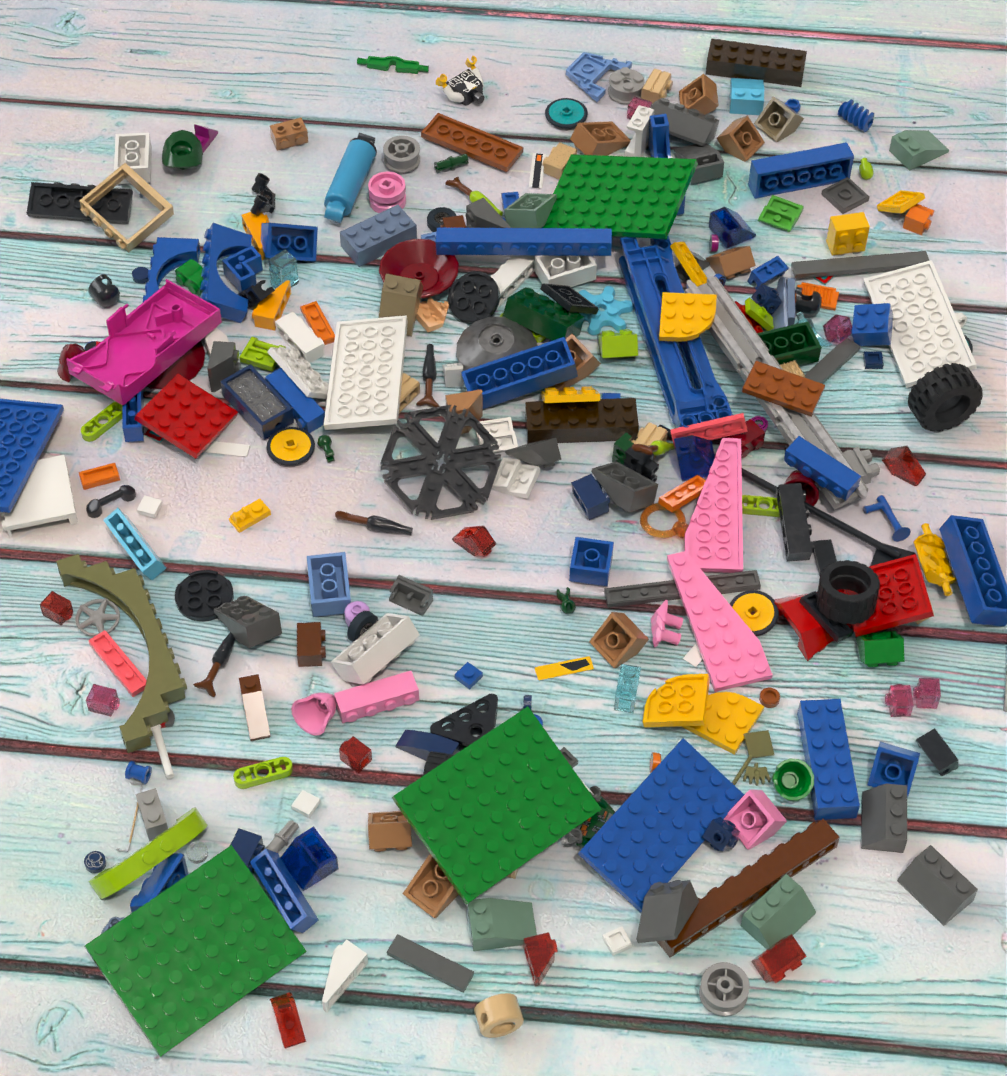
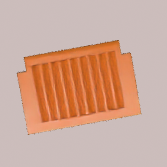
M804 282L801 285H797V287L802 288L803 295L810 296L813 294V291L818 292L822 297L821 308L835 311L839 292H836V288Z

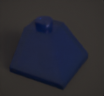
M693 435L675 438L674 444L681 480L687 481L696 475L702 478L708 477L715 459L712 441Z

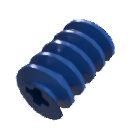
M852 99L844 102L839 107L838 116L854 126H858L860 130L867 132L874 121V112L869 114V109L864 110V106L859 107V103L853 105L854 100Z

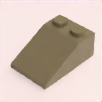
M391 274L385 275L379 318L407 315V336H412L424 286L421 280Z

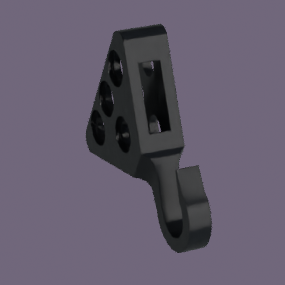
M488 694L433 723L430 726V733L458 742L460 752L496 727L498 712L497 695Z

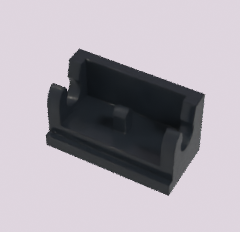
M262 280L256 285H252L238 293L239 296L248 299V308L261 302L275 291L273 287H269L266 290L262 289L261 286L266 280Z
M935 728L916 739L918 746L922 748L941 776L958 769V758Z

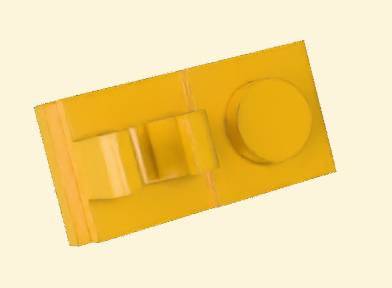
M259 498L251 504L242 507L238 512H233L229 522L240 533L270 516L271 511Z

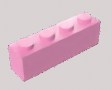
M407 671L334 693V698L342 723L354 722L362 717L374 716L382 711H390L399 706L411 705L419 701V689L412 671Z

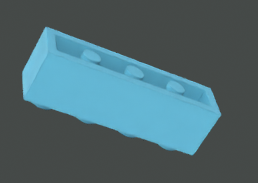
M119 508L103 520L141 572L149 579L153 580L166 569V566L129 517Z

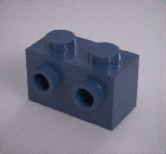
M592 473L571 482L573 495L588 520L609 512L608 503H610V498L606 492L603 493L601 484L597 479L595 480Z

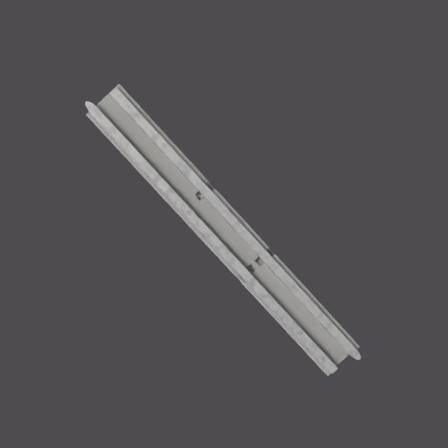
M716 276L708 277L707 283L698 287L691 280H687L685 293L717 295L716 315L709 332L744 382H746L755 361L782 369L774 356L769 354V349ZM756 397L789 446L798 436H801L855 471L814 413L810 417ZM862 479L860 480L859 487L846 501L836 497L831 491L819 486L815 481L834 510L859 498H867L868 488Z

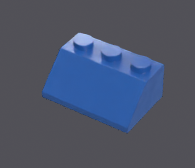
M262 223L261 243L265 257L316 262L318 227Z
M172 854L153 868V873L144 880L139 894L135 895L131 900L130 908L132 913L189 874L184 854Z

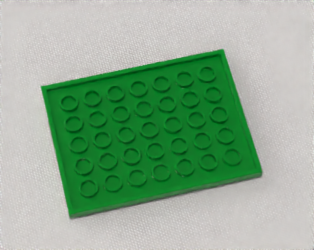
M571 154L553 194H557L556 201L542 228L612 229V236L667 239L698 165L697 160Z
M528 706L392 797L466 905L567 835L572 829L578 827L602 810Z
M232 845L84 946L160 1057L307 952Z

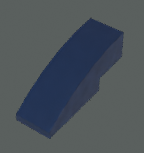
M405 730L395 745L396 748L425 761L431 751L452 755L459 752L458 742L436 734L416 730Z

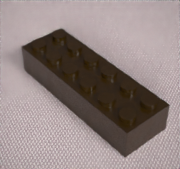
M711 39L705 75L763 80L765 83L801 87L807 51Z
M636 398L562 403L525 402L527 444L553 438L557 439V443L617 441L626 432L632 436V440L638 438L639 423Z

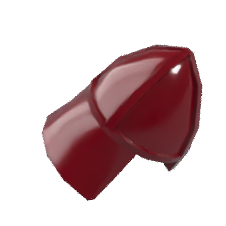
M71 343L63 347L57 369L58 376L63 381L68 383L71 381L72 375L69 374L66 359H71L85 352L81 345Z
M799 470L793 471L784 484L801 483L802 490L806 492L805 502L814 506L819 499V491L816 488L815 481L810 477L804 476Z

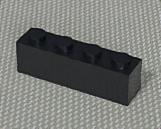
M801 483L780 484L776 491L786 561L810 560L811 554L814 553V542L810 541L812 529L811 525L807 523L809 510L804 504L806 492L802 490Z

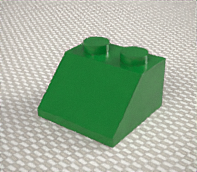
M894 630L873 632L858 637L855 635L860 660L865 665L867 664L868 667H877L879 663L893 666L898 665V662H905L904 638Z

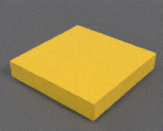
M900 190L879 203L877 209L878 211L901 214L924 200L925 195L922 192Z

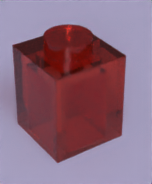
M51 591L40 603L43 616L61 626L66 620L71 618L74 612L71 601L54 591Z
M354 736L348 741H344L339 748L340 760L358 774L372 761L371 749Z

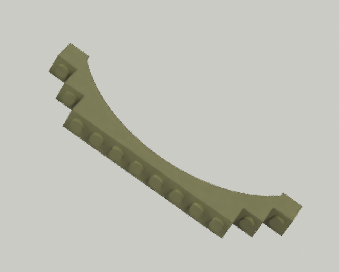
M79 554L57 560L58 571L64 587L70 585L82 588L107 598L122 609L140 630L149 651L147 682L134 712L126 723L119 726L127 753L151 746L150 737L153 736L151 727L169 721L167 713H170V708L168 704L185 699L184 690L187 689L184 678L180 679L179 674H181L178 663L173 662L175 656L172 648H168L166 645L169 644L167 635L161 632L163 627L160 618H155L157 614L154 604H150L148 601L151 598L148 589L143 588L145 583L142 575H138L135 568L115 574L114 568H110L107 561L87 567L86 561H81Z

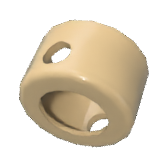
M505 993L491 996L478 1003L474 1008L480 1032L484 1037L496 1038L505 1036L519 1029L524 1021L517 997L514 994Z

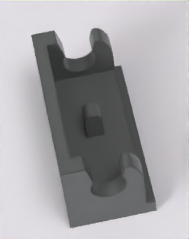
M401 575L397 576L396 581L390 588V592H392L389 597L390 602L421 616L425 614L433 602V589Z

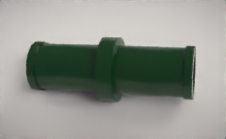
M467 154L456 157L450 156L446 160L434 162V168L437 173L447 169L453 170L457 166L468 164L469 159Z

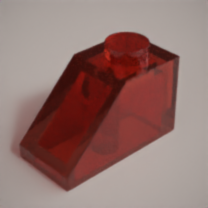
M908 446L891 448L882 459L892 475L913 486H918L926 475V472Z
M485 526L464 527L452 538L453 542L473 556H487L496 545V542Z
M549 932L524 938L523 948L535 987L540 986L554 963L555 953L558 952L555 939L551 940Z
M289 992L270 998L284 1049L306 1042L292 993Z

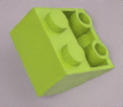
M630 329L619 330L620 333H615L612 330L602 331V334H597L600 356L602 358L638 356L637 334Z

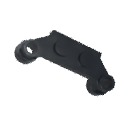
M262 173L257 174L255 183L251 188L257 193V196L250 211L257 216L265 212L272 214L275 209L276 194L267 187L270 179Z

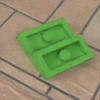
M772 195L767 206H764L758 221L790 232L798 221L804 206Z

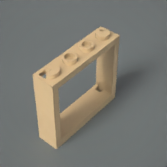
M126 163L79 200L81 212L85 216H89L97 227L104 229L105 234L109 238L116 240L117 245L121 249H125L128 252L133 250L174 215L173 206ZM124 179L161 211L128 240L91 207Z

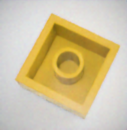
M864 212L830 216L826 242L832 256L865 251L870 226Z

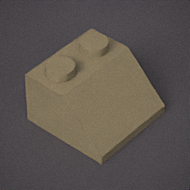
M773 96L754 124L773 140L779 142L794 133L804 118L783 101Z

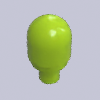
M862 158L859 166L860 176L865 180H869L874 174L873 167L867 161V158Z

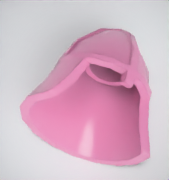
M314 693L296 700L291 708L295 722L305 732L314 736L321 735L335 714L336 701L334 695L330 693Z

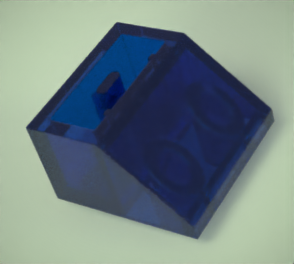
M727 207L710 212L709 228L715 235H718L719 240L726 248L756 237L754 231L737 212Z
M314 826L297 836L280 857L302 891L307 890L339 869L337 856Z

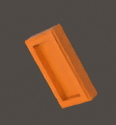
M115 463L79 472L83 490L120 481Z

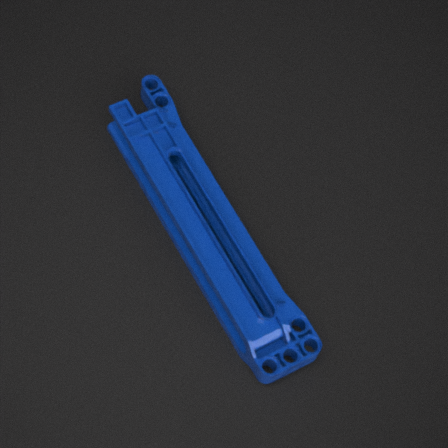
M669 236L667 239L650 238L651 246L641 248L635 237L620 238L624 256L619 258V265L673 424L677 428L690 427L688 425L733 415L727 397L714 377L700 335L693 340L678 342L693 387L677 342L659 341L662 292L684 293L673 262V254L670 247L672 244Z

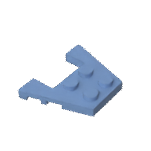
M583 52L566 69V75L592 99L598 102L605 95L606 89L595 83L609 69L614 71L623 67L630 69L632 62H619L616 58L612 60L604 59L601 55Z

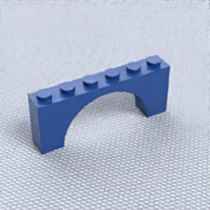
M666 114L649 117L648 147L651 157L671 158L669 122ZM685 196L677 215L684 214Z
M212 223L211 227L207 228L204 234L206 242L203 247L205 255L202 260L204 267L201 273L203 280L200 286V290H202L200 298L218 307L222 318L241 323L247 314L248 299L234 293L225 285L219 276L217 261L250 247L252 235Z
M157 237V242L153 245L154 257H151L150 260L151 270H148L149 282H146L145 285L146 295L143 296V302L159 290L161 281L170 271L180 267L190 259L199 263L201 252L199 239Z

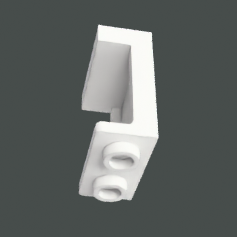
M640 105L637 107L627 125V129L636 133L625 150V156L642 157L648 147L649 117L654 115V109Z

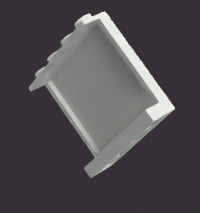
M65 455L38 460L11 512H0L1 516L5 517V520H2L3 530L8 531L9 537H12L11 530L68 518L70 525L78 524Z

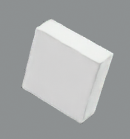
M144 495L137 513L156 518L163 504L162 500Z
M302 790L291 805V808L310 818L321 802L318 797Z
M622 926L603 934V940L612 956L632 948V943Z

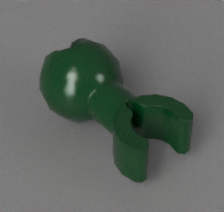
M328 435L319 436L317 444L320 448L324 449L327 462L335 461L334 452L330 447L332 444L331 438Z
M566 588V595L557 589V598L562 600L561 611L565 614L573 613L576 605L573 600L569 599L570 588Z

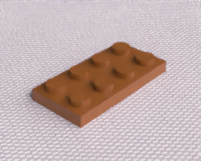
M755 361L742 388V392L812 417L825 389V385Z

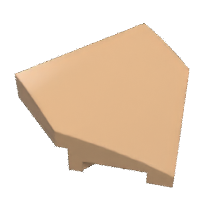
M428 297L427 301L419 303L416 319L427 332L443 327L449 304L447 301H444V303L437 302Z

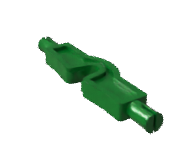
M368 56V59L359 57L357 59V64L367 65L369 69L388 71L391 65H395L397 73L418 74V71H429V65H419L418 61L404 60L397 56Z

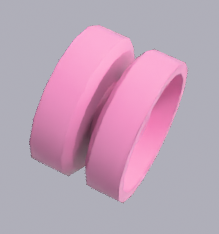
M380 172L369 180V203L375 212L381 213L396 205H399L402 209L405 207L406 185L401 175L395 172Z

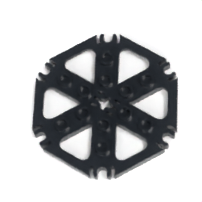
M451 405L411 411L404 415L407 423H401L400 420H397V426L394 424L380 462L381 470L387 469L389 471L388 474H383L382 476L385 479L384 483L412 514L416 507V516L419 515L420 511H425V519L429 518L430 512L433 513L431 520L473 513L474 510H478L475 502L481 501L484 505L486 502L485 498L488 501L501 460H499L501 459V454L495 455L493 453L494 450L499 449L497 440L470 411L467 417H465L466 409H463L461 414H457V406L455 405L452 408V412H449ZM438 416L445 419L438 443L419 424L422 419ZM465 426H471L484 441L482 445L456 449ZM400 437L406 438L421 454L396 460L392 458L396 442ZM444 454L443 459L446 464H442L438 470L439 465L436 460H440ZM487 465L490 472L485 486L478 488L462 471V468ZM426 475L416 500H411L398 486V481L401 479ZM444 481L462 499L463 503L460 507L444 510L437 507L436 504Z

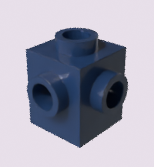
M763 284L751 296L753 301L760 307H764L770 315L782 303L779 293L774 288Z
M719 817L711 821L702 837L711 843L710 846L713 849L723 852L736 846L739 840L737 836L740 831L735 828L734 823Z

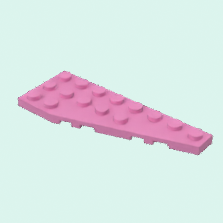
M722 438L685 533L684 551L689 554L703 572H743L741 439Z
M683 551L667 555L671 573L714 692L772 679V672L759 639L689 554Z

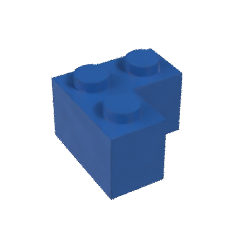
M253 246L222 260L224 275L239 292L257 284L256 273L262 271L263 266L261 255Z

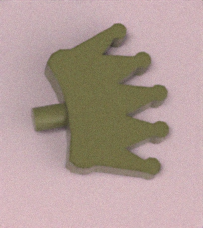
M755 763L754 767L747 766L743 778L744 782L747 778L750 785L753 779L756 786L759 784V779L762 785L765 784V778L768 782H771L767 767H758V763Z

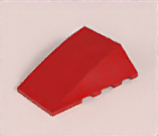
M844 589L837 590L841 593H844ZM807 594L774 599V603L779 610V616L784 615L798 635L799 642L797 647L807 661L812 659L813 655L817 652L824 650L829 643L835 641L799 602L800 598ZM847 624L850 629L853 628V624Z

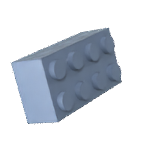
M399 205L340 231L341 247L358 267L384 256L388 249L399 242L417 239V225Z

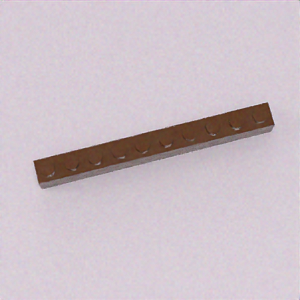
M824 819L811 823L804 832L794 834L790 841L785 844H779L772 853L762 855L752 866L747 865L741 870L740 874L735 877L730 876L723 885L718 888H712L702 899L698 898V905L678 937L674 940L657 941V943L671 958L760 899L786 874L793 877L837 848L839 835Z

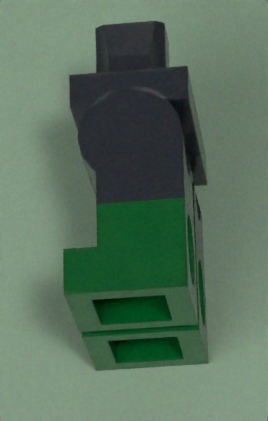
M626 432L614 443L612 462L617 461L656 482L657 475L655 473L659 469V464L653 461L654 454L649 455L634 451L632 449L634 443L631 442L632 436Z

